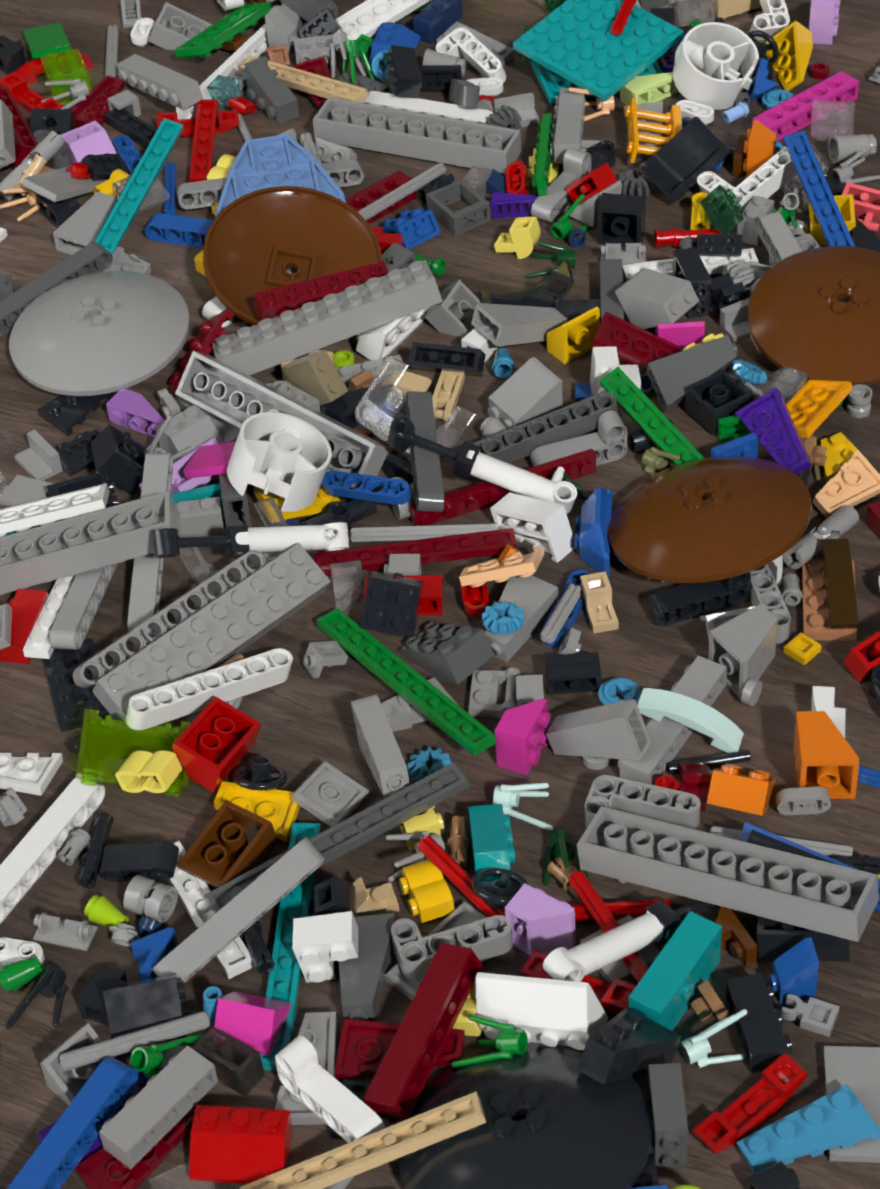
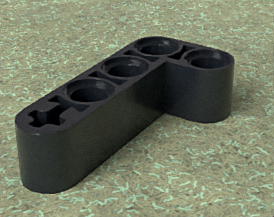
M748 572L723 580L688 583L656 592L647 599L646 606L656 624L662 627L739 606L746 602L750 596L751 574Z

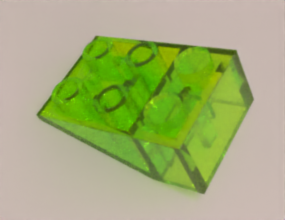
M67 49L61 53H49L40 57L47 82L79 78L80 81L84 80L86 82L89 92L92 90L90 76L79 49ZM72 85L48 86L51 97L69 92V87ZM68 96L56 101L66 104L77 98L73 99L72 96Z

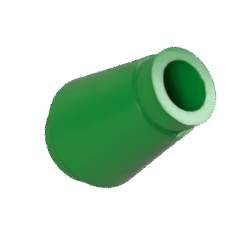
M34 956L2 965L3 968L0 969V983L6 993L11 990L17 991L44 972L38 957Z

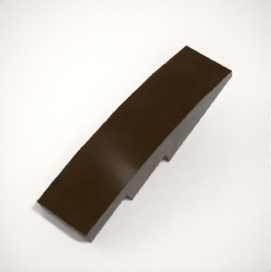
M822 539L824 582L830 614V628L857 629L858 613L848 539Z

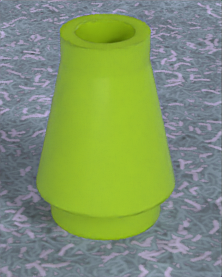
M94 895L84 910V914L88 916L89 921L109 928L110 926L118 927V924H128L129 917L124 915L105 896Z

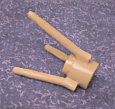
M569 88L570 92L593 95L586 89ZM614 96L606 102L596 97L595 101H586L585 106L596 105V109L600 111L584 116V121L601 115H609L610 111L614 110Z
M28 188L3 190L4 193L29 192L24 198L0 205V209L28 202L30 206H35L18 217L17 221L23 220L38 210L35 196L38 193Z

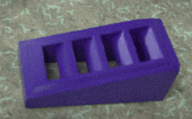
M494 192L491 199V218L532 216L531 209L536 196ZM525 203H529V208H525Z

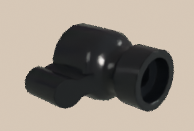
M451 173L448 175L443 174L432 180L430 186L419 189V196L422 202L427 204L426 194L451 184L455 180L454 176Z

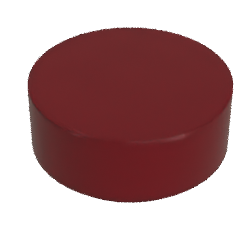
M823 62L813 63L809 67V76L818 80L825 79L829 76L830 67Z

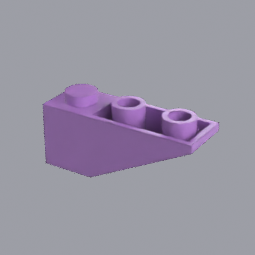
M121 388L106 403L110 422L154 438L157 435L156 426L165 421L142 394L125 388Z

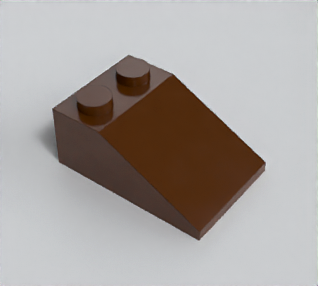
M226 800L179 861L177 867L218 888L263 862L278 841L272 822Z

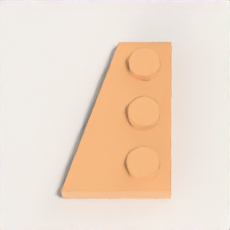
M857 449L852 458L816 494L813 503L825 518H828L844 505L854 507L880 493V474Z
M542 545L533 547L534 552L526 555H521L520 551L513 553L500 563L497 559L466 567L459 576L461 585L479 587L487 581L495 580V582L499 583L513 576L519 575L520 578L529 577L536 572L544 556Z

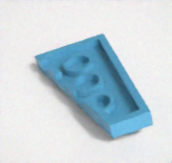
M846 1084L738 1141L737 1147L753 1173H757L779 1161L787 1165L794 1163L795 1158L811 1155V1158L824 1154L825 1150L842 1146V1149L856 1146L855 1142L869 1138L871 1141L880 1139V1129Z

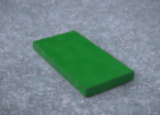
M60 22L23 30L33 59L71 52L70 43Z

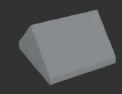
M619 180L578 205L570 217L592 227L598 224V205L602 193L621 194V181Z
M89 1023L83 1025L40 1062L47 1087L68 1105H70L103 1061L100 1060L64 1071L61 1067L60 1054L102 1042Z

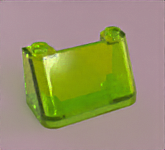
M85 709L81 722L76 778L81 780V784L95 786L98 783L120 785L115 773L132 752L147 751L155 753L157 751H170L175 753L172 748L173 743L192 722L181 721V726L173 727V729H171L172 724L166 723L165 726L156 725L138 731L129 728L125 721L111 720V716L108 715L103 720L98 716L99 710ZM183 766L182 771L164 794L179 796L181 792L187 790L189 776Z

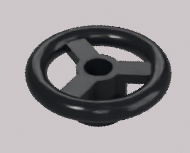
M759 30L746 34L754 42L758 50L759 59L764 58L767 51L773 50V56L768 59V62H773L774 64L777 61L779 48L772 36ZM754 37L764 38L769 44L758 42Z
M254 756L250 758L249 764L242 765L233 771L232 779L243 788L267 791L283 786L287 781V775L282 769L271 765L272 760L270 758ZM246 773L251 776V779L249 781L245 780L241 775Z
M499 867L482 869L472 878V888L475 893L485 900L489 906L496 909H504L516 894L510 888V880L516 882L520 888L524 883L527 885L528 883L520 874ZM489 876H501L500 879L493 882L481 881Z

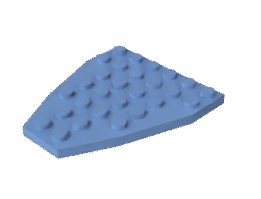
M288 134L245 141L229 170L215 214L217 217L226 206L248 193L277 186L310 188L330 194L345 203L346 201L342 190L315 157Z

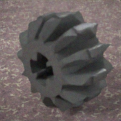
M502 105L500 109L496 108L495 113L490 114L491 119L487 120L488 125L516 130L522 126L520 123L522 118L510 106Z
M640 168L624 169V172L619 174L618 181L620 180L622 183V195L643 196L647 198L649 194H652L654 183Z

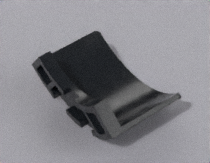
M696 116L659 151L641 163L639 168L675 203L698 184L697 178L701 173L714 170L731 151Z
M564 259L560 267L553 271L547 280L529 290L511 294H498L480 290L479 297L481 303L550 307L554 303L560 302L575 282L569 261Z

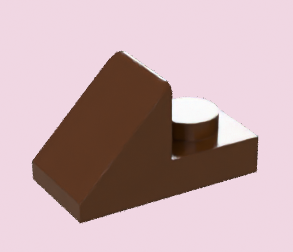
M721 906L715 922L722 926L721 951L729 948L733 957L740 959L745 968L755 965L757 960L756 943L732 910Z

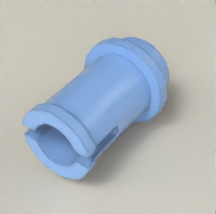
M744 102L737 103L735 107L722 113L723 121L726 124H730V122L739 118L747 117L749 107Z

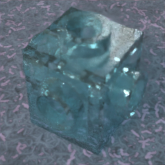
M218 75L207 86L212 100H218V104L228 106L230 98L243 95L239 82L233 77Z

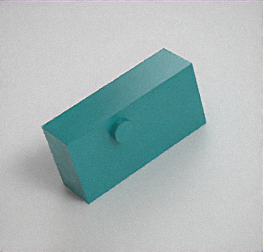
M690 911L630 994L629 1008L640 1010L647 1018L673 1031L699 994L700 990L697 986L708 980L720 963L722 926Z

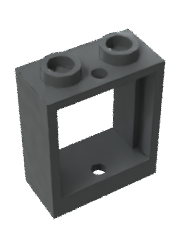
M462 179L426 194L427 209H432L435 219L454 236L491 221L490 203ZM461 199L469 205L454 213L447 207V205Z
M681 1063L649 1064L648 1104L652 1121V1140L656 1166L676 1167L687 1164L688 1125Z

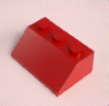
M215 696L177 738L172 748L189 778L209 791L214 792L255 745L262 723Z
M196 1105L190 1137L189 1180L249 1184L286 1169L293 1137L290 1110Z

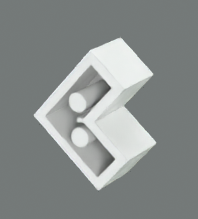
M593 347L590 372L592 396L606 392L600 385V380L616 367H619L641 389L638 365H619L616 347Z
M352 911L293 919L292 948L306 983L335 979L336 961L358 958V926Z

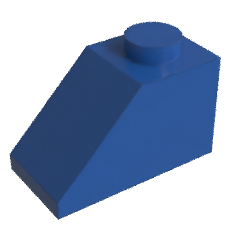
M811 937L803 939L774 960L773 973L769 974V984L773 992H777L780 1003L786 1002L788 994L796 995L801 1000L816 997L819 960Z

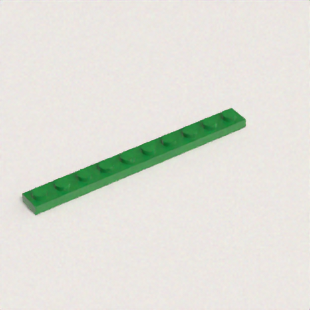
M336 608L316 619L320 630L332 640L337 641L343 649L473 756L496 744V737L491 731L341 610Z

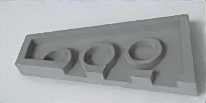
M336 1012L305 1013L298 1036H304L313 1045L317 1052L319 1065L334 1077L337 1030ZM284 1085L280 1086L275 1109L290 1110L292 1125L326 1124L290 1093Z

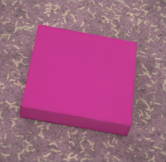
M236 442L200 446L183 470L185 477L195 478L227 474V466Z

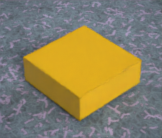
M800 632L784 646L783 653L802 665H806L821 652L822 645Z

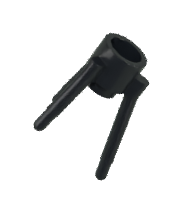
M47 966L33 990L6 1024V1028L10 1029L38 993L47 998L58 995L53 1019V1026L57 1027L64 996L69 989L64 984L66 974L58 967Z

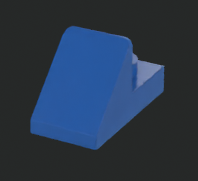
M763 58L758 60L751 76L752 82L747 92L750 103L763 97L765 93L774 90L779 85L777 82L766 79L769 73V69H767L768 60Z
M174 928L163 929L131 943L134 959L141 962L138 970L141 980L158 977L153 968L178 946Z

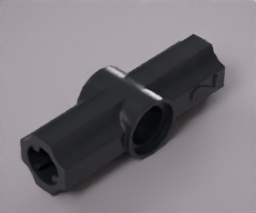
M359 499L348 503L336 501L328 506L327 512L302 522V526L344 522L347 523L348 531H350L352 523L377 513V506L373 501Z

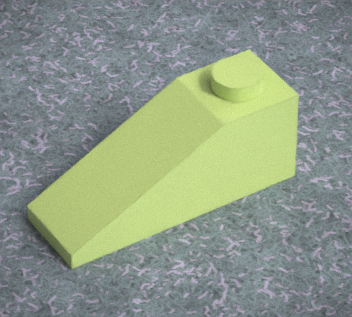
M673 72L636 76L620 89V101L625 105H630L632 98H636V104L658 102L679 93L673 80Z

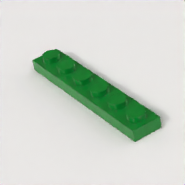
M551 113L543 114L542 122H539V133L537 134L536 164H534L535 175L532 178L533 186L538 188L539 196L548 194L551 165L550 143L551 134L553 133Z
M616 367L600 380V385L605 391L615 395L618 405L661 451L680 456V460L670 459L674 465L704 458L619 367Z

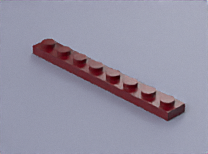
M589 449L525 470L551 480L557 468L563 467L564 473L574 480L596 473V453L593 449ZM488 481L445 494L443 512H417L416 504L411 505L413 526L432 525L495 505L509 492L518 493Z
M508 528L314 553L315 563L328 577L382 570L385 564H389L390 554H420L421 564L499 555L508 543L517 548L514 529Z

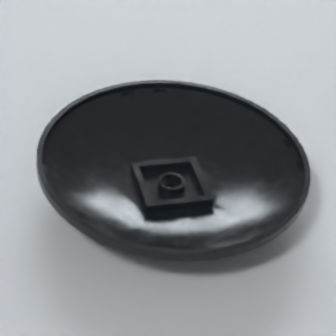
M529 1042L527 1050L522 1055L513 1054L512 1059H497L466 1066L451 1067L434 1079L421 1092L409 1118L477 1092L487 1123L398 1158L397 1161L405 1189H631L646 1165L652 1144V1121L646 1097L632 1076L629 1079L603 1085L578 1071L577 1067L584 1050H577L569 1046L557 1045L556 1047H550L543 1043ZM496 1047V1048H492V1049L483 1051V1052H481V1053L475 1054V1055H473V1056H471V1057L480 1056V1055H485V1054H491V1053H496V1052H501V1051H499V1050L497 1049V1047ZM520 1115L527 1116L525 1119L521 1121L513 1120L515 1117Z

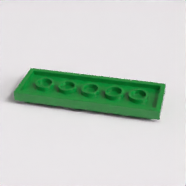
M273 2L244 4L243 7L237 8L174 49L176 57L185 56L188 59L199 55V57L210 55V51L222 47V43L233 40L234 35L245 32L246 27L257 24V20L265 18L266 14L274 7Z

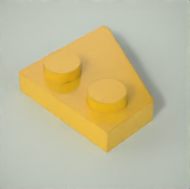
M842 432L820 440V446L827 448L825 454L827 459L825 465H823L826 483L840 471V468L857 451V448Z

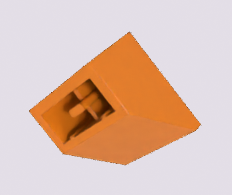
M757 120L753 121L752 129L748 128L747 140H745L744 144L746 158H744L743 171H747L746 178L776 153L777 134Z
M726 763V765L713 770L706 804L763 816L767 812L776 779L770 778V773L753 769V771L747 773L742 771V766Z

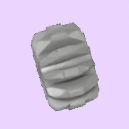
M737 260L725 265L722 275L729 274L732 284L742 282L745 291L739 298L742 299L750 296L751 287L756 279L750 264L745 260Z

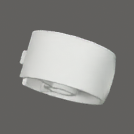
M719 22L697 25L686 34L675 53L674 83L678 91L687 100L710 106L714 110L731 108L743 88L748 90L751 85V76L759 59L758 50L750 37L734 26ZM742 73L743 79H742V78H739V79H738V77H739L740 74Z
M278 412L258 413L247 418L241 426L227 466L228 479L241 496L244 495L247 485L251 484L263 489L266 495L268 492L284 497L285 501L281 512L299 511L310 506L316 499L331 460V447L325 436L318 429L298 417Z

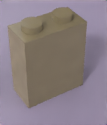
M326 349L301 357L283 368L290 384L319 399L320 405L330 403L348 392Z

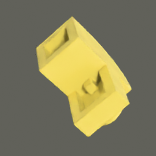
M516 217L509 229L510 233L500 234L494 244L496 253L516 252L518 259L529 256L541 234L537 217Z

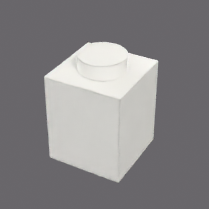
M476 328L461 339L462 347L481 349L486 354L485 361L497 351V346Z

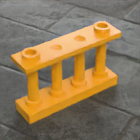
M632 98L630 106H626L624 115L628 121L629 142L627 153L630 154V163L635 162L637 153L654 155L661 149L639 145V141L665 145L682 129L680 106L672 105L671 111L663 114L637 109L636 98ZM637 118L665 122V125L638 121ZM638 129L666 134L667 137L638 133Z

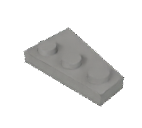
M435 677L427 680L455 702ZM400 695L381 703L392 732L412 728L414 724L428 721L429 724L433 723Z

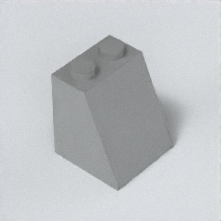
M647 268L641 269L615 290L630 323L642 329L653 328L658 324L674 323L699 302L690 281Z
M532 357L488 397V414L493 418H499L505 427L510 429L563 408L562 380L538 359Z
M762 604L710 631L709 660L727 666L726 685L740 699L746 681L750 678L759 680L775 657L778 619L773 612L768 611Z

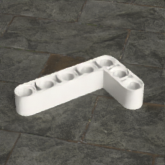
M785 146L737 187H733L711 171L701 173L697 178L700 192L711 196V204L731 219L738 220L753 196L769 198L792 179L797 172Z

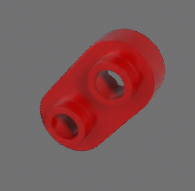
M515 161L507 167L505 172L507 192L526 195L529 191L528 169L521 161Z
M460 582L464 611L471 616H481L485 613L486 606H489L486 582L479 587L462 586Z

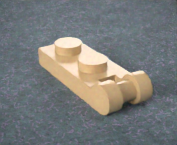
M441 371L432 396L435 421L436 419H443L444 422H452L454 410L465 381L464 372Z

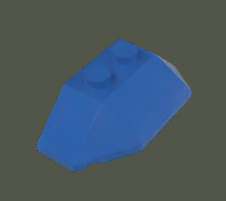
M393 22L382 23L372 43L370 66L375 55L382 51H389L390 45L414 48L416 52L421 36L402 24H394Z
M596 488L581 506V516H576V531H580V534H575V549H580V560L598 573L606 571L607 577H610L611 545L608 536V525L612 514V490Z

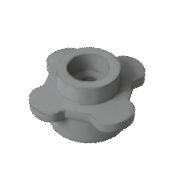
M118 924V927L110 926L109 928L113 932L111 941L121 946L131 947L132 942L141 938L137 935L138 932L135 931V927L131 925Z

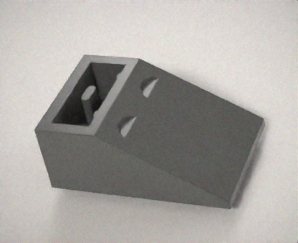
M437 621L426 624L424 630L408 638L405 642L406 644L398 649L401 655L440 681L457 685L494 656L483 629Z

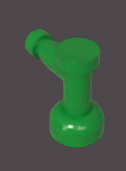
M415 254L416 261L426 260L434 275H443L446 268V261L444 259L436 258L432 261L422 258V255Z

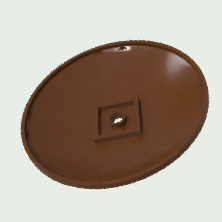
M297 186L264 188L236 199L226 206L212 222L203 248L204 271L212 291L226 308H229L237 317L253 326L259 323L254 310L256 293L382 261L381 249L375 233L367 221L355 209L330 194ZM294 268L297 272L293 274L288 273L286 269Z
M852 246L819 247L796 253L770 268L756 284L748 307L750 333L764 356L784 372L807 382L809 380L849 381L852 383V386L857 384L867 386L880 383V252ZM840 299H845V300H847V301H849V302L844 303V302L838 301V300H840Z
M719 456L697 459L662 470L643 480L624 495L611 514V520L608 525L609 541L619 561L643 576L675 583H701L723 580L758 569L788 551L801 538L809 525L812 514L811 497L807 486L798 475L772 461L744 456Z

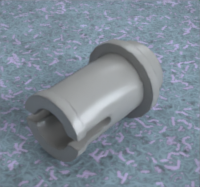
M789 573L782 578L784 587L782 597L787 605L795 606L801 601L803 595L799 589V577L797 578L796 574Z
M82 829L72 831L69 841L57 854L59 860L65 863L68 859L66 864L72 866L84 848H88L90 835Z

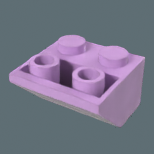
M811 0L809 31L812 32L813 44H832L833 37H837L840 0Z
M96 121L59 135L64 140V146L69 151L71 164L73 162L81 163L82 159L89 154H117L105 129Z
M524 883L505 907V918L510 920L512 924V946L528 955H531L534 950L546 954L559 947H565L567 950L573 948L576 945L575 908L565 901H559L547 895L539 888H533Z

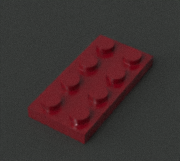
M605 312L592 343L593 347H616L620 360L632 365H638V368L647 372L646 370L650 362L681 352L684 349L608 312Z

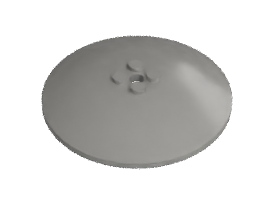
M130 271L93 273L61 283L43 293L28 305L12 328L9 340L10 355L14 366L23 378L36 387L48 392L68 396H93L119 391L121 388L136 385L167 366L182 349L187 339L190 317L187 305L180 293L170 284L159 278Z

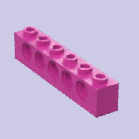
M841 71L752 118V126L754 120L761 122L777 134L776 137L780 141L784 136L791 135L858 99L859 81Z

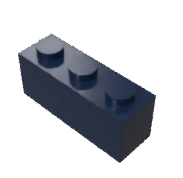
M434 0L413 18L414 32L421 36V41L431 44L463 17L462 0Z

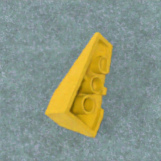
M794 21L773 36L779 48V57L773 64V69L777 71L778 78L786 91H790L803 82L813 49L812 32L797 21ZM773 50L767 51V58L770 59L773 56Z

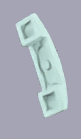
M644 688L637 704L641 714L659 722L665 716L711 737L710 745L727 753L738 752L744 733L736 724L717 710L698 700L675 692L653 688Z

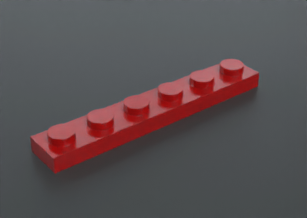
M202 99L197 102L189 176L190 183L207 180V175L213 167L218 100Z

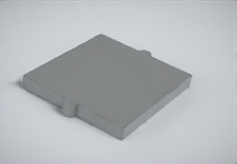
M16 475L9 486H5V491L0 496V504L12 507L47 498L49 495L47 486L53 483Z

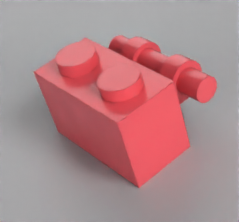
M847 182L842 195L853 194L855 217L870 231L878 232L880 227V190Z

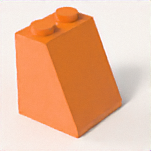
M796 711L793 749L797 788L824 787L829 791L830 799H855L859 771V757L825 711Z

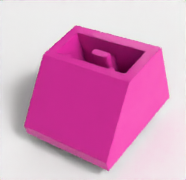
M539 699L505 711L495 729L498 767L528 775L532 766L538 764L542 747H546L549 743L546 735L550 721V713L547 712V700Z

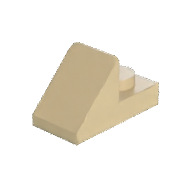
M359 877L353 883L356 890L357 917L399 912V904L391 882L368 889L365 888L362 877Z

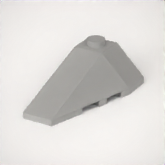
M284 3L281 6H274L266 14L265 22L268 46L287 45L288 54L290 55L295 49L294 39L300 38L297 31L302 28L305 19Z

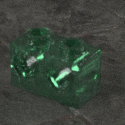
M718 185L700 203L710 223L721 234H728L744 220L741 213L743 208L735 200L737 197L731 189L725 190L721 185Z

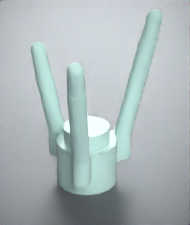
M548 783L496 785L493 804H502L504 815L509 814L549 831L554 830L552 825L512 810L513 807H518L520 797H548L549 792L526 791L546 789L549 787Z
M743 1009L715 1023L698 1035L680 1041V1048L686 1062L689 1065L697 1063L698 1067L702 1068L710 1064L743 1060L745 1058L744 1054L707 1058V1054L711 1053V1047L707 1038L747 1015L748 1011Z

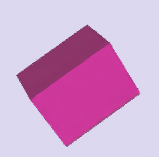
M705 322L658 324L654 332L655 335L685 348L691 343L696 345L703 343Z
M235 991L218 998L213 1044L270 1057L291 1009V1003Z

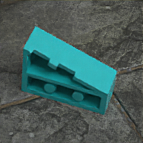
M493 804L468 807L475 874L482 869L490 867L511 870L510 863L516 862L510 816L509 814L504 815L503 805ZM489 876L481 881L493 882L500 879L501 876ZM510 880V881H509V885H510V888L512 889V882H511V880Z

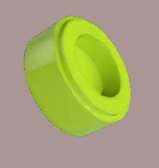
M341 350L333 354L336 369L355 365L353 353Z

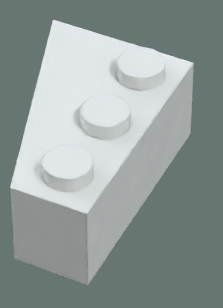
M509 492L490 508L494 522L498 524L499 530L513 528L517 541L522 542L525 540L533 544V547L542 545L543 550L552 555L551 560L556 563L561 561L575 548L574 536L564 505Z

